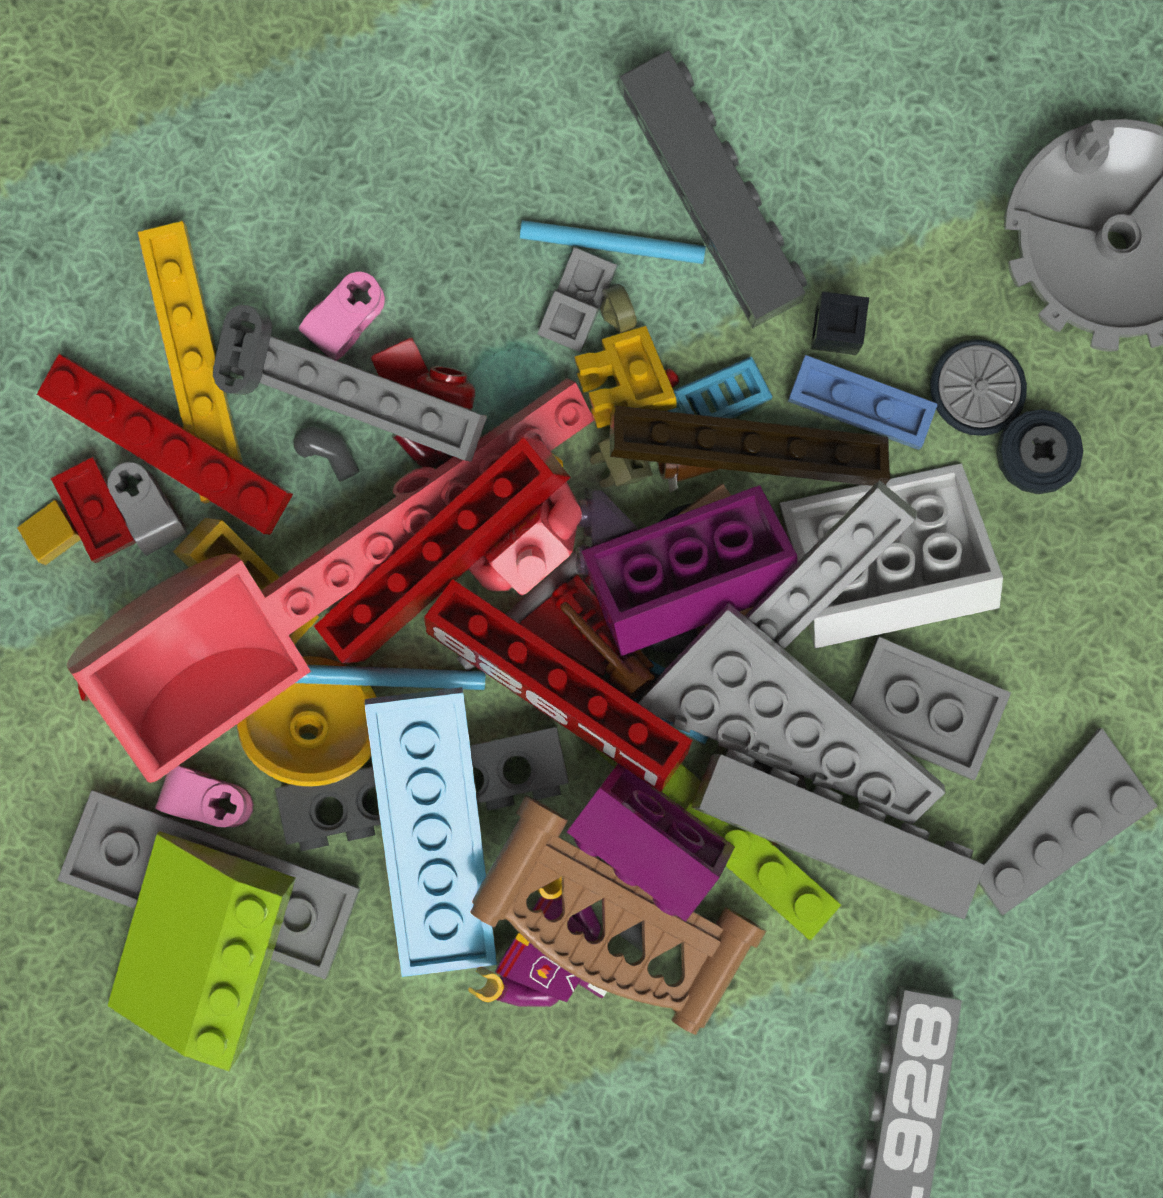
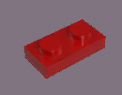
M92 457L51 478L92 562L98 563L136 543L125 523L124 516L109 492L108 481L97 459Z

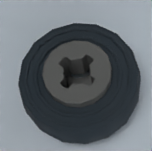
M1044 409L1024 412L1010 421L1001 433L997 447L999 468L1008 482L1021 491L1034 494L1055 492L1071 482L1081 467L1084 452L1081 435L1074 424L1060 413ZM1047 449H1048V457L1050 458V460H1049L1048 458H1046V455H1047L1046 450H1047Z

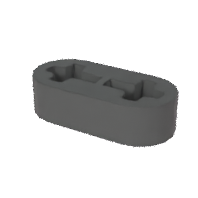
M238 305L227 313L223 322L213 366V378L220 390L235 395H247L258 387L272 334V323L265 311L249 305ZM242 321L255 324L254 332L246 333L241 331ZM238 367L244 370L243 379H236L230 376L231 368Z

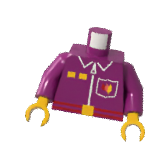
M561 877L537 890L541 896L532 910L542 909L546 919H556L562 913ZM592 905L572 915L567 923L569 931H582L587 941L599 939L601 924ZM519 932L495 970L500 977L485 967H478L475 972L486 977L487 982L482 989L475 990L472 987L468 989L471 994L484 1002L497 1000L518 1007H551L559 1000L567 1002L578 984L601 999L607 993V991L581 980L558 966L536 949Z

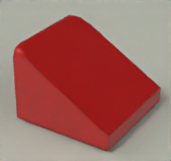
M408 338L370 357L379 376L413 389L415 388L417 377L429 372L413 338Z

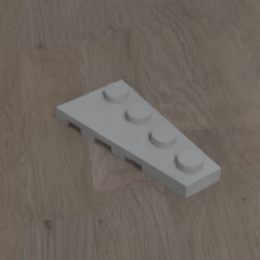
M1098 728L1089 738L1088 743L1075 758L1070 760L1059 773L1060 775L1043 795L1039 796L1026 815L1014 829L1009 831L982 863L985 867L978 884L999 914L1004 915L1158 807L1103 728Z

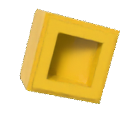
M57 500L49 503L17 527L32 555L38 563L44 565L53 561L81 540L71 519Z

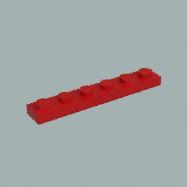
M58 354L36 394L263 534L271 535L293 496V493L67 356Z

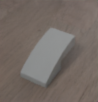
M574 247L558 289L553 293L537 334L581 352L604 300L602 290L610 287L618 265Z

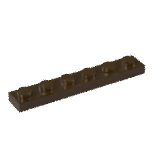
M616 405L610 413V457L874 486L879 480L886 485L890 480L889 439L885 436Z

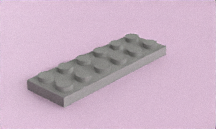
M91 790L57 879L58 881L135 909L154 841L159 831L296 877L271 960L322 979L328 978L361 887L98 790Z

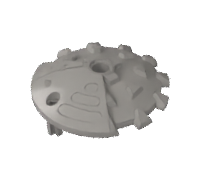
M1128 119L1095 120L1090 124L1064 133L1045 146L1030 161L1013 187L1004 215L1005 230H1018L1021 258L1008 262L1010 276L1017 287L1030 282L1036 294L1046 305L1038 314L1039 319L1046 326L1056 332H1060L1067 322L1081 330L1092 333L1090 347L1093 349L1109 352L1118 351L1119 338L1147 335L1151 348L1163 346V127L1144 121ZM1113 231L1121 234L1126 241V249L1121 250L1113 247L1108 241V232Z

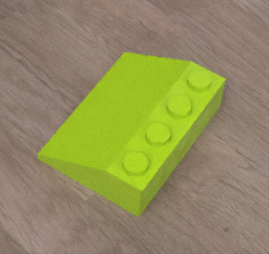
M159 831L154 841L107 1006L181 1055L229 1072L244 1049L296 877Z

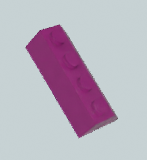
M760 485L581 551L605 621L621 656L708 624L728 603L739 612L755 606L798 562L797 553Z

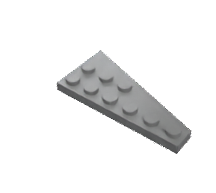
M729 603L635 701L654 715L673 722L672 726L688 733L690 730L717 740L719 746L745 754L773 768L788 773L793 771L812 779V784L830 790L832 787L858 798L859 803L909 824H913L945 794V785Z

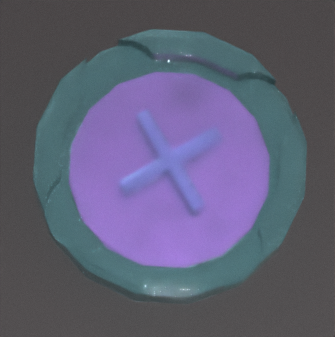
M522 348L500 351L497 354L494 353L486 357L473 372L470 383L475 387L476 394L472 411L487 416L483 429L489 433L560 382L551 364L539 354Z

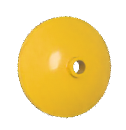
M302 657L307 665L346 666L327 658ZM294 683L237 724L238 737L243 750L253 764L274 779L298 786L331 784L355 773L371 757L365 699L377 697L371 686ZM304 733H312L316 736V738L312 740L303 739L301 735Z

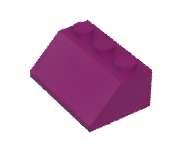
M617 764L567 831L568 834L574 837L575 844L583 852L593 857L599 856L613 867L614 873L620 880L630 886H639L653 897V902L661 911L670 916L677 915L685 922L718 881L735 846L663 792L658 791L620 764Z

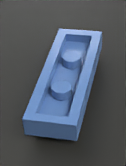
M805 355L787 401L876 435L888 437L890 440L920 450L923 446L938 405L932 401Z

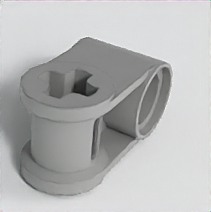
M125 462L117 465L111 471L107 485L109 492L124 516L125 523L132 537L146 556L188 533L173 504L164 495L155 477L148 470L136 463ZM131 475L138 480L143 479L137 485L139 493L136 496L127 491L123 492L128 487L126 479Z

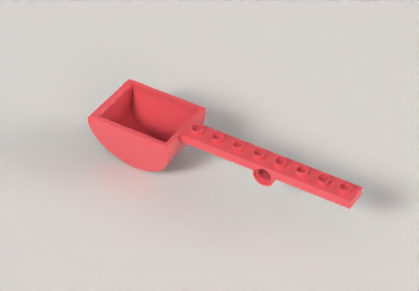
M566 378L481 437L472 461L453 457L437 469L422 467L407 473L394 485V499L264 589H259L240 558L235 554H223L204 560L166 579L130 602L93 631L72 653L67 662V669L147 782L153 783L162 778L310 673L311 670L289 635L360 585L522 437L540 440L549 451H552L593 422L592 414L576 382Z

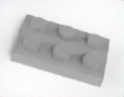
M878 637L849 705L906 753L967 779L975 780L1011 692Z

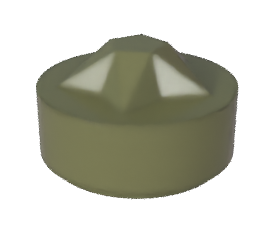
M616 284L603 289L604 300L600 311L604 321L614 326L619 334L635 328L637 324L636 315L625 288L620 284Z

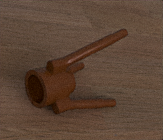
M563 602L561 604V610L609 662L605 669V673L609 678H605L560 648L556 649L633 701L637 699L655 680V676L650 671L654 664L643 654L641 649L631 652L632 657L628 654L623 656L621 654L617 655L569 603Z

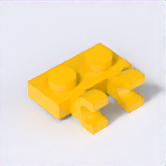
M646 326L602 339L603 351L585 353L574 357L579 371L577 378L583 393L588 392L593 407L591 414L597 429L610 425V413L615 405L660 411L677 408L676 396ZM608 376H614L617 387L591 391L604 384Z

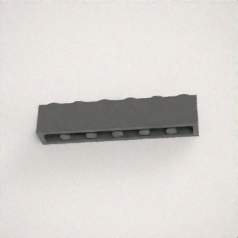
M668 50L620 76L619 91L753 329L801 303L806 293L803 287L807 286V281L799 265L795 261L789 263L780 247L784 246V240L773 221L766 223L758 207L762 203L754 185L749 180L744 183L735 167L739 166V161L732 146L727 140L721 143L713 127L717 124L709 105L704 100L698 103L691 90V87L694 86V81L687 66L683 61L676 63Z

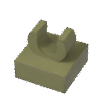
M610 438L598 443L601 452L594 454L590 458L591 465L606 462L610 470V476L599 482L602 488L638 483L653 475L647 461L610 457Z

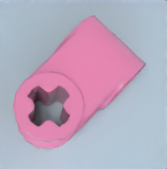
M359 271L350 273L343 278L325 300L321 301L309 312L300 324L299 331L327 357L339 360L356 343L361 333L381 313L385 304L384 292L375 278L368 273ZM359 288L363 292L368 290V294L371 297L370 302L366 305L361 301L356 302L353 296V292Z
M179 765L166 774L155 809L192 821L197 820L216 827L226 828L237 827L247 822L253 813L254 804L251 795L246 789L213 778L210 774ZM230 798V802L237 805L235 813H226L225 815V810L219 807L220 799Z

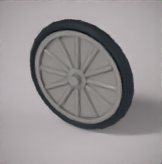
M971 339L961 341L949 347L939 357L931 375L930 392L933 402L938 404L936 409L939 415L947 424L969 435L986 436L1004 430L1010 421L1019 416L1027 396V382L1021 365L1009 350L988 340Z

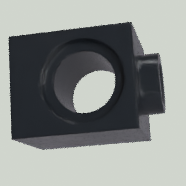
M822 291L816 303L810 349L857 355L864 344L869 297Z

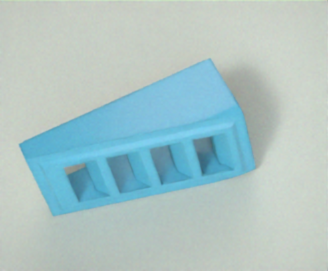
M751 356L673 390L676 396L677 408L668 411L694 414L687 401L690 399L697 415L733 419L771 400L773 396ZM739 374L742 375L752 395L746 399L734 378ZM723 382L734 402L730 406L718 386ZM705 391H707L716 409V412L712 414L701 395Z

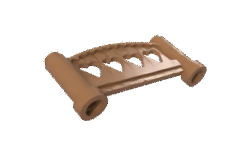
M525 796L516 811L520 818L471 901L474 905L470 913L492 927L497 925L499 919L509 921L527 941L551 961L597 988L633 1001L673 1009L675 1014L671 1020L679 1027L696 1035L700 1028L706 1026L750 947L757 948L767 931L728 907L724 908L716 924L695 912L690 915L686 922L677 915L670 916L664 913L655 905L653 897L639 886H630L620 880L614 873L611 865L586 854L580 848L560 838L559 835L568 819L539 801ZM561 877L562 913L558 918L553 920L546 919L542 909L530 910L527 908L526 901L531 893ZM602 899L603 933L598 940L587 941L582 931L571 932L568 930L567 923L572 915ZM642 921L643 953L637 962H626L622 953H609L608 943L611 938ZM681 943L682 976L677 983L667 984L662 974L653 976L648 973V964L653 958Z

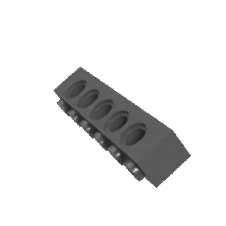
M557 727L470 746L472 765L478 768L484 776V785L476 793L477 803L485 802L487 811L515 805L513 795L532 792L533 799L535 800L562 795L560 785L569 783ZM514 756L524 757L531 766L530 777L522 784L511 783L504 774L506 762ZM373 767L357 770L352 775L327 785H288L275 788L286 845L299 842L300 850L306 851L329 846L327 836L346 832L347 841L374 836V826L381 824L380 814L371 812L366 804L368 792L376 787ZM328 797L338 799L343 806V816L336 824L325 822L320 815V806Z

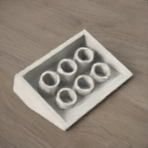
M962 463L892 478L888 481L886 486L917 511L916 520L808 625L815 648L1000 608L1003 575ZM860 485L780 503L785 532L797 553L798 561L873 486Z

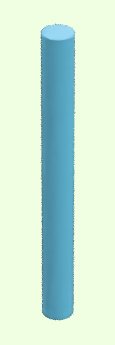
M522 220L520 239L703 264L706 248L705 245Z
M307 665L311 672L296 682L304 684L441 689L463 687V689L484 690L485 673L483 671Z

